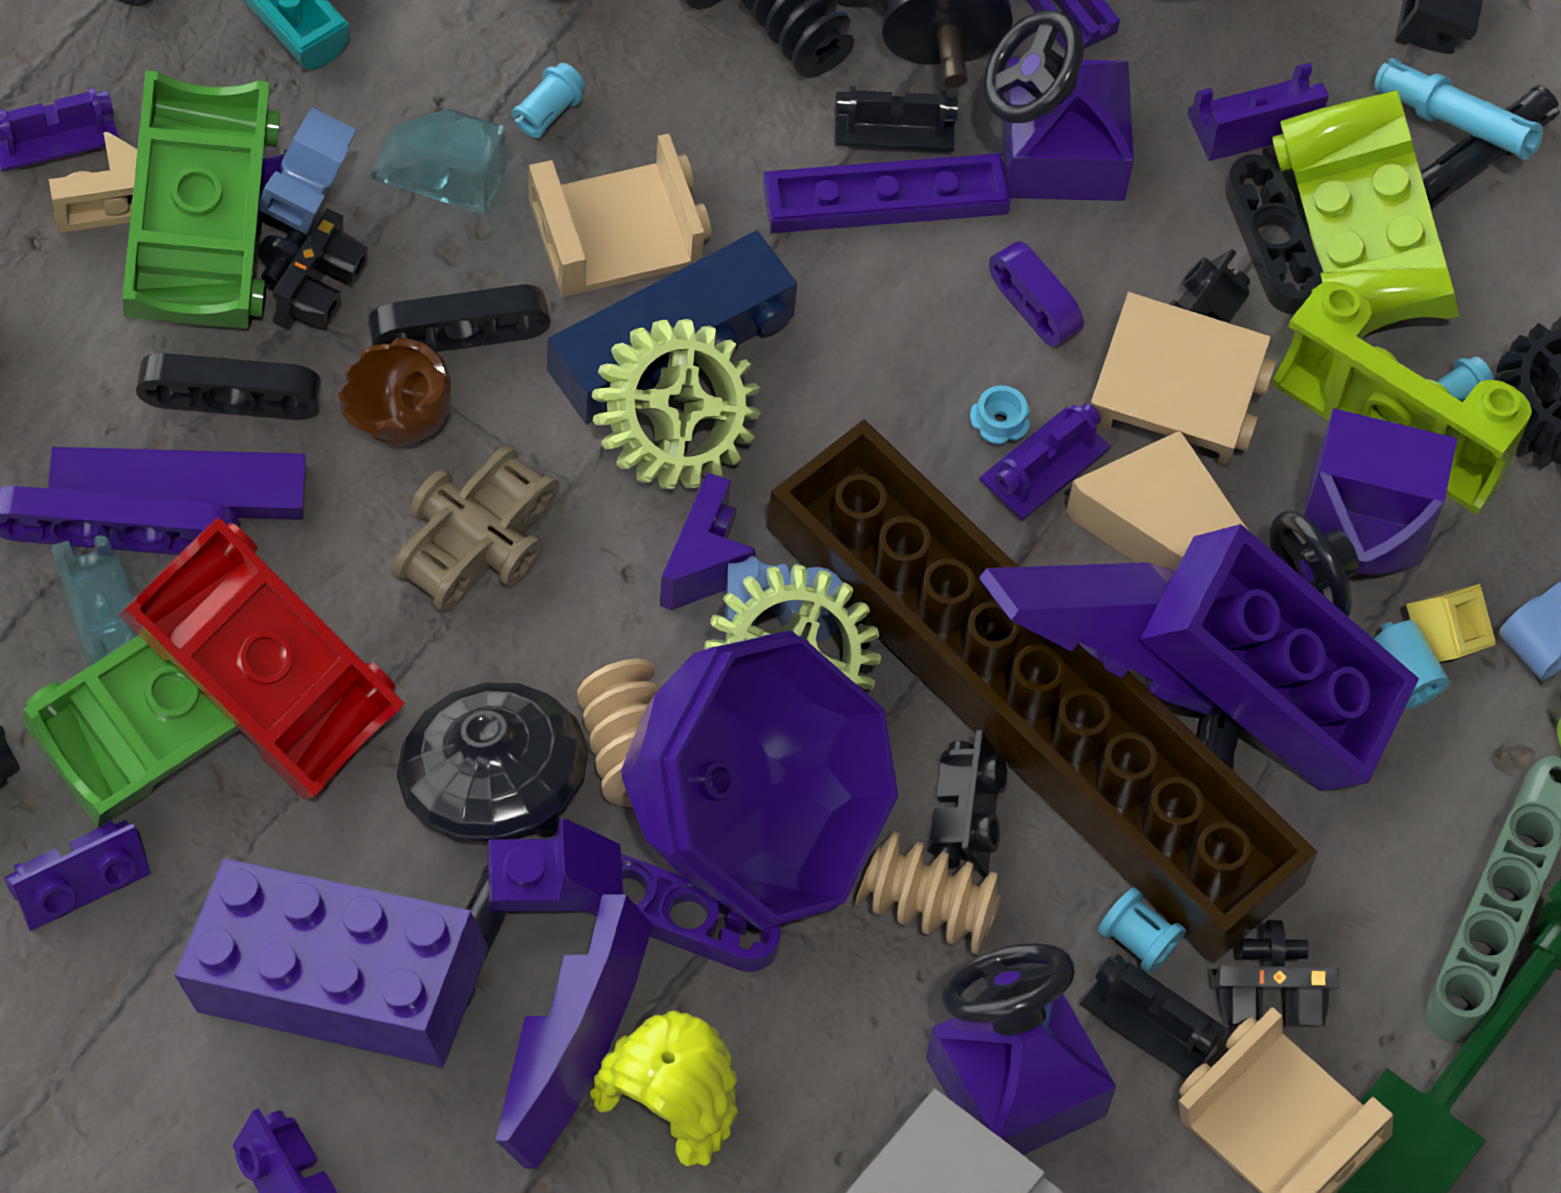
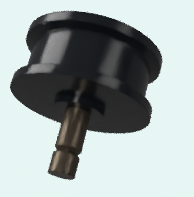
M878 0L886 11L882 20V35L888 49L896 56L909 62L923 65L942 64L944 84L950 88H958L967 83L968 77L965 61L977 58L994 49L1013 24L1012 9L1008 0Z

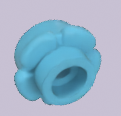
M1004 385L994 386L984 391L979 398L978 404L976 403L972 406L970 421L975 429L981 431L980 435L985 441L1002 445L1009 439L1018 441L1027 434L1030 428V421L1027 419L1030 414V408L1026 399L1018 390ZM995 416H1005L1006 420L1002 422L997 421Z

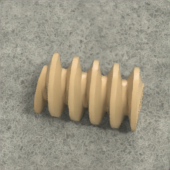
M628 659L609 664L588 676L577 690L578 703L584 710V725L591 733L589 736L590 748L597 756L595 759L596 771L603 779V796L609 803L620 807H633L622 780L621 769L646 708L660 689L656 683L648 682L654 676L655 668L653 663L645 659Z
M893 832L877 848L861 883L855 905L861 904L873 892V912L883 916L895 902H898V923L907 926L922 912V932L924 934L932 936L944 922H947V943L956 946L971 932V953L979 955L993 927L1003 898L1002 895L997 894L998 874L991 871L977 886L973 884V863L967 861L954 876L948 874V853L942 851L928 866L924 864V843L918 841L905 856L899 854L900 834Z

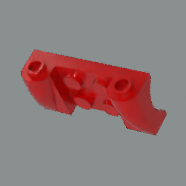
M218 517L118 615L164 661L170 659L261 750L259 755L304 800L315 797L358 748L397 713L405 703L394 693L396 686L383 670L372 662L365 664L255 554L258 551L257 546L242 529L233 523L227 525Z

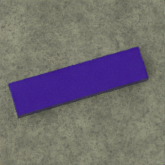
M1001 153L764 171L763 189L770 233L1008 215L1010 208V198Z
M52 447L48 488L211 502L232 509L239 518L303 519L307 467L306 454Z

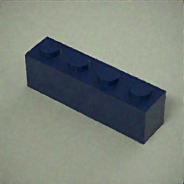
M756 230L548 337L547 371L587 425L593 422V417L598 413L607 412V402H598L591 396L594 389L609 388L611 384L601 377L598 370L603 364L620 366L613 357L611 349L618 343H625L632 347L630 342L631 331L637 328H644L651 334L653 322L667 320L674 329L677 321L689 319L693 321L695 333L702 327L712 326L716 329L715 346L722 341L732 340L736 343V350L741 343L760 333L764 335L772 334L788 323L790 318L794 316L798 283L759 231ZM669 353L659 356L648 365L641 375L636 389L647 390L655 388L659 383L661 369L668 367ZM693 361V366L698 367L699 365Z

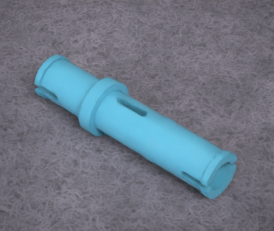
M1395 58L1388 59V64L1384 63L1377 73L1374 86L1378 94L1398 90L1401 103L1416 109L1417 116L1426 121L1433 122L1439 119L1476 138L1507 150L1523 160L1529 159L1530 154L1534 155L1540 146L1543 137V127L1541 124L1531 122L1491 102L1484 101L1453 87L1450 78L1435 73L1429 76L1402 64Z

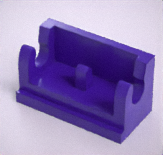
M1312 64L1297 65L1290 81L1213 100L1212 88L1197 91L1193 106L1189 107L1187 115L1208 161L1274 145L1272 137L1283 134L1280 121L1326 107L1329 94L1324 84L1312 85L1310 88L1309 77L1312 74Z

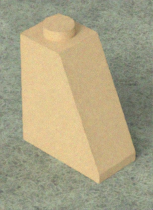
M1181 431L1175 432L1073 480L1066 509L1073 522L1135 563L1151 562L1176 571L1193 536L1239 524L1246 528Z

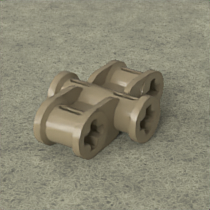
M504 445L495 451L462 490L453 484V476L446 470L440 469L434 472L420 486L413 497L409 509L410 515L416 520L423 521L427 519L429 522L403 546L393 564V576L403 582L407 580L412 581L434 598L433 604L441 612H448L460 603L490 566L500 573L499 579L507 587L517 585L532 570L543 549L542 540L535 535L525 537L523 534L549 509L558 493L559 481L551 475L542 477L518 460L517 450L510 445Z

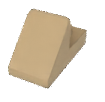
M104 132L109 166L108 171L94 173L79 171L66 177L49 179L58 234L130 223L138 149L113 134Z

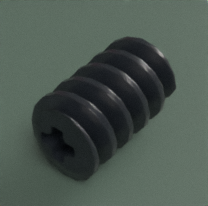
M741 0L747 10L752 11V15L758 24L765 27V32L773 43L779 44V50L786 59L792 61V66L802 77L813 78L832 70L853 50L855 40L852 35L845 34L849 29L851 20L845 12L836 11L837 2L835 0Z

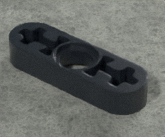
M1246 155L1236 160L1231 167L1225 189L1226 198L1268 301L1277 310L1295 315L1311 295L1312 289L1323 283L1320 273L1324 272L1279 165L1263 155ZM1245 179H1252L1256 186L1265 185L1262 194V206L1257 208L1259 203L1257 191L1252 184L1244 185ZM1266 224H1277L1288 231L1291 239L1283 244H1272L1260 236L1258 229ZM1291 259L1289 268L1291 275L1297 284L1306 283L1304 290H1297L1293 283H1284L1287 274L1286 262Z
M529 284L391 302L379 306L368 317L372 345L391 344L396 338L403 337L422 342L431 347L435 352L527 340L544 333L551 323L545 292L540 287Z
M155 353L141 360L136 394L143 402L162 409L302 420L312 417L318 410L321 378L315 371L296 364Z

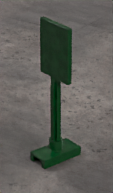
M1561 876L1548 892L1532 929V932L1538 936L1531 945L1534 953L1431 1089L1426 1093H1421L1386 1068L1360 1103L1365 1105L1374 1097L1393 1114L1392 1136L1336 1193H1448L1485 1144L1486 1140L1452 1116L1450 1109L1555 970H1561Z

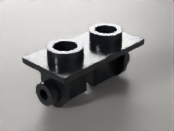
M850 86L849 92L836 93L835 146L954 152L958 98L946 97V91H939V94L904 93V96H892V92L856 90L855 86Z
M1231 249L1213 261L1206 257L1199 260L1188 271L1181 282V285L1187 290L1178 302L1173 300L1169 305L1230 323L1250 294L1248 288L1250 285L1249 277L1238 269L1230 270L1227 267L1237 252Z
M976 730L974 746L966 741H953L949 743L948 750L941 754L936 797L940 802H958V807L934 808L929 852L934 855V860L942 851L949 854L948 869L959 867L960 860L970 859L982 877L988 876L990 854L997 851L999 847L1000 825L995 814L998 793L1005 791L1007 785L1005 759L1002 754L996 752L983 730Z
M1119 954L1114 959L1109 956L1104 961L1095 976L1096 983L1080 1002L1083 1008L1186 1078L1203 1064L1228 1029Z

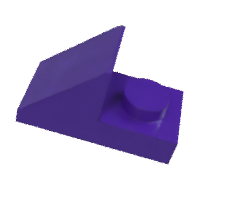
M708 472L706 473L663 571L660 593L661 607L673 610L725 591L728 563L744 562L751 556L756 557L754 548L728 539L737 512V508L729 505L731 480Z
M559 820L556 839L489 840L487 861L490 912L599 910L602 894H623L620 844L571 820Z

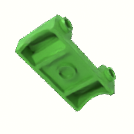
M146 70L122 295L123 317L248 329L250 316L262 317L265 280L253 279L262 165L265 156V146H278L280 111L269 110L270 82L255 81L240 86L208 87L182 82L158 71Z
M139 635L60 685L57 681L40 689L26 702L27 707L23 710L22 719L24 727L97 828L151 794L155 784L239 730L170 659L164 661Z

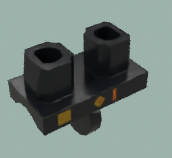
M327 208L308 238L301 231L291 229L286 238L269 235L262 240L257 253L267 267L262 273L261 279L265 280L266 284L275 287L273 298L279 304V309L273 316V323L287 330L291 329L297 318L322 328H327L340 304L341 291L322 283V279L329 272L349 283H354L361 275L368 261V247L343 232V215Z
M1267 920L1263 939L1241 938L1240 941L1241 958L1263 959L1264 966L1220 965L1218 969H1210V989L1220 990V1006L1224 1025L1240 1026L1250 1017L1259 1021L1263 1017V990L1285 991L1286 1026L1322 1027L1325 1026L1329 991L1340 988V968L1285 967V959H1308V940L1285 939L1283 921Z

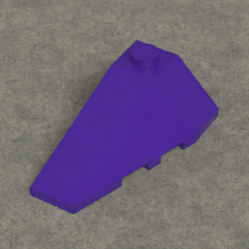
M1151 562L987 568L979 577L1013 622L1069 651H1073L1080 643L1086 651L1102 661L1105 670L1121 678L1129 669L1153 680L1148 686L1151 694L1169 703L1207 715L1216 706L1211 699L1139 640L1173 577L1174 570Z

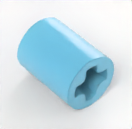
M1413 620L1403 621L1395 625L1392 622H1388L1381 627L1382 632L1374 640L1419 678L1405 709L1418 707L1439 696L1449 686L1450 680L1417 623Z

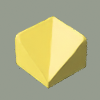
M1480 584L1444 591L1406 604L1410 620L1417 623L1439 662L1460 658L1496 645Z

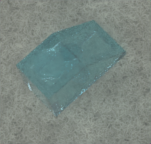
M449 108L392 126L371 171V179L485 215L506 168V126Z

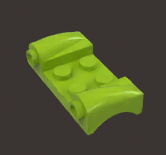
M1398 90L1324 107L1280 121L1283 134L1273 136V144L1281 172L1289 169L1294 171L1314 249L1324 272L1320 273L1322 282L1336 281L1345 283L1357 289L1365 296L1370 303L1372 314L1364 336L1380 327L1405 319L1420 317L1452 319L1459 317L1460 313Z
M1336 281L1323 282L1317 286L1289 322L1288 327L1293 329L1295 333L1290 347L1272 379L1271 385L1329 421L1332 410L1335 408L1457 438L1446 496L1479 515L1504 482L1532 411L1526 397L1515 387L1505 382L1484 380L1478 383L1466 399L1461 402L1453 397L1440 383L1426 380L1400 364L1387 350L1373 347L1363 341L1372 310L1370 303L1362 293L1345 283Z

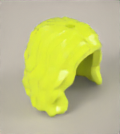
M670 1011L663 1016L655 1015L645 1020L630 1036L624 1035L618 1039L614 1051L607 1053L601 1061V1069L594 1076L595 1087L590 1091L591 1099L595 1100L596 1110L601 1113L611 1111L618 1103L620 1096L625 1094L644 1104L663 1119L671 1122V1136L678 1139L675 1153L680 1162L685 1166H694L696 1164L708 1165L711 1162L712 1153L721 1150L723 1141L729 1138L731 1133L730 1126L733 1124L738 1113L734 1103L736 1101V1072L730 1067L731 1054L723 1039L719 1037V1033L715 1028L701 1018L678 1011Z

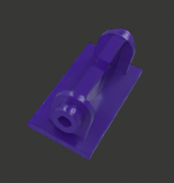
M90 87L88 92L56 99L54 104L42 106V103L7 112L4 108L0 109L1 171L4 172L106 147L104 132L111 133L119 138L112 116L113 107L108 90L96 92L94 87Z
M1088 403L1083 404L1081 407L1077 405H1072L1070 408L1068 406L1065 407L981 475L979 481L1022 521L1025 520L1111 449V445L1097 434L1096 426L1101 423L1098 411Z
M110 819L104 822V826L68 842L71 853L61 856L55 848L24 864L19 862L13 865L15 872L5 876L4 880L15 901L18 900L30 931L151 874L133 823L129 825L124 820L114 824Z
M259 1108L252 1111L232 1147L236 1153L239 1169L247 1179L252 1180L259 1193H337L325 1171L303 1178L300 1174V1171L314 1167L318 1159L300 1130L295 1118H286L282 1110L272 1112L263 1117Z

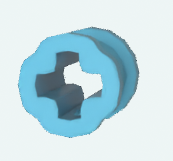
M1133 887L1109 910L1097 932L1105 939L1111 937L1117 939L1142 960L1140 968L1150 974L1154 973L1169 958L1184 937L1186 929L1179 923L1170 925L1142 902L1143 894Z

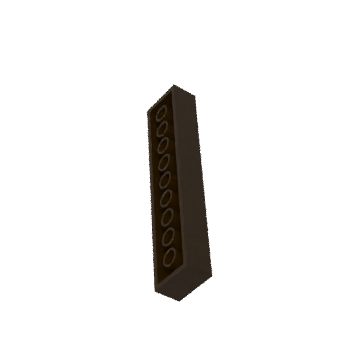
M865 419L861 420L771 490L767 529L807 568L821 567L829 569L837 574L843 583L850 585L853 588V592L845 605L850 607L859 602L867 604L870 612L862 621L867 626L876 627L879 632V638L975 732L976 730H983L996 752L1002 754L1005 761L1172 924L1179 923L1186 929L1184 936L1213 964L1305 885L1318 851L1129 671L1121 678L1105 670L1102 661L1086 651L1080 643L1073 651H1069L1010 620L979 577L987 568L1019 566Z

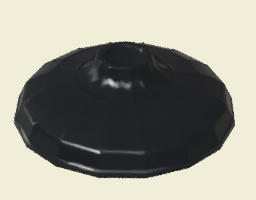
M484 682L452 692L423 712L402 744L396 776L406 807L428 829L459 841L489 842V840L510 839L535 831L565 810L584 782L589 749L578 719L550 694L521 683Z

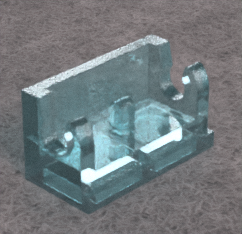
M98 535L94 539L96 549L84 556H76L75 550L69 541L51 545L57 580L86 668L138 636L118 615L133 598L119 556H113L108 538L102 535Z

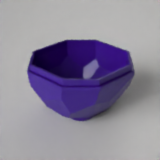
M792 630L714 646L692 654L656 692L650 701L621 769L623 783L646 841L678 873L758 929H765L837 909L838 905L845 903L899 797L885 709L806 639L798 636ZM710 776H712V786L710 784Z

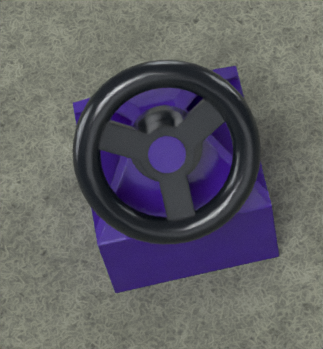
M1046 10L1036 12L1017 22L1001 38L986 68L984 78L986 101L991 111L1003 120L1004 169L1009 198L1125 201L1134 163L1129 61L1083 60L1084 45L1081 31L1070 16L1059 11ZM1058 31L1062 34L1065 41L1064 57L1051 49ZM1036 33L1030 50L1021 58H1011L1018 46L1029 36Z
M1333 408L1312 470L1303 514L1296 511H1284L1274 518L1270 527L1271 550L1322 595H1324L1323 590L1330 586L1332 603L1349 617L1352 606L1349 577L1357 573L1364 575L1396 572L1421 563L1445 502L1457 438ZM1294 532L1299 534L1306 543L1302 544Z
M1041 943L1017 944L995 949L970 960L957 969L944 984L941 995L942 1004L946 1011L954 1017L932 1027L926 1053V1059L948 1099L1022 1155L1106 1117L1116 1089L1113 1079L1063 994L1072 983L1075 975L1073 959L1063 949ZM1033 963L1046 965L1024 970L1022 968H1007L1015 965ZM984 978L987 981L988 987L973 1001L962 997L964 991L978 979Z

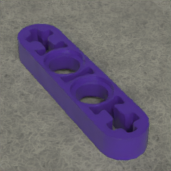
M26 486L0 487V537L17 542L179 555L216 518L220 517L227 525L233 523L238 526L239 517L236 512L226 506L211 502Z
M621 853L622 879H635L646 890L645 897L635 905L653 924L650 937L745 972L763 970L774 961L778 953L781 935L779 925L759 929L761 930V942H755L751 950L744 949L739 946L740 935H745L750 927L756 928L754 925L687 878ZM692 901L705 909L708 918L704 924L697 928L685 929L673 922L670 917V911L680 902ZM599 910L584 912L597 916ZM720 913L727 915L726 928L722 927L720 940L712 938V936L716 932L718 914Z

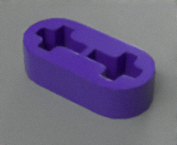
M1017 241L990 257L989 269L996 286L1046 344L1052 347L1058 346L1082 331L1084 320L1077 302L1028 245Z

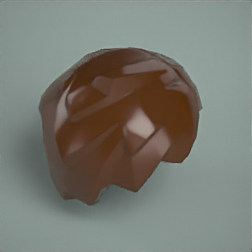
M398 337L391 344H378L367 347L361 353L360 360L346 368L347 383L338 394L339 400L345 407L343 415L354 427L369 433L374 439L398 446L413 445L434 434L444 424L450 407L451 378L444 360L426 344Z

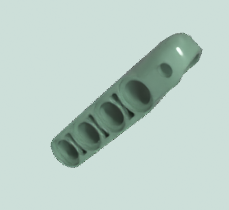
M1557 755L1543 756L1530 767L1525 775L1427 999L1424 1010L1426 1024L1434 1035L1444 1041L1452 1043L1466 1042L1492 1008L1560 849L1561 757ZM1517 835L1531 836L1539 842L1541 847L1527 846L1521 842ZM1502 887L1509 889L1515 893L1519 901L1503 899L1496 893L1494 888ZM1478 940L1487 943L1493 948L1496 955L1488 956L1481 954L1474 949L1470 941ZM1457 995L1469 1001L1473 1010L1464 1011L1457 1009L1451 1005L1446 996Z

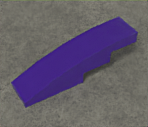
M602 894L589 954L564 955L550 1016H525L495 1140L524 1169H537L576 1112L601 1066V1061L611 1047L635 989L653 924L627 894Z

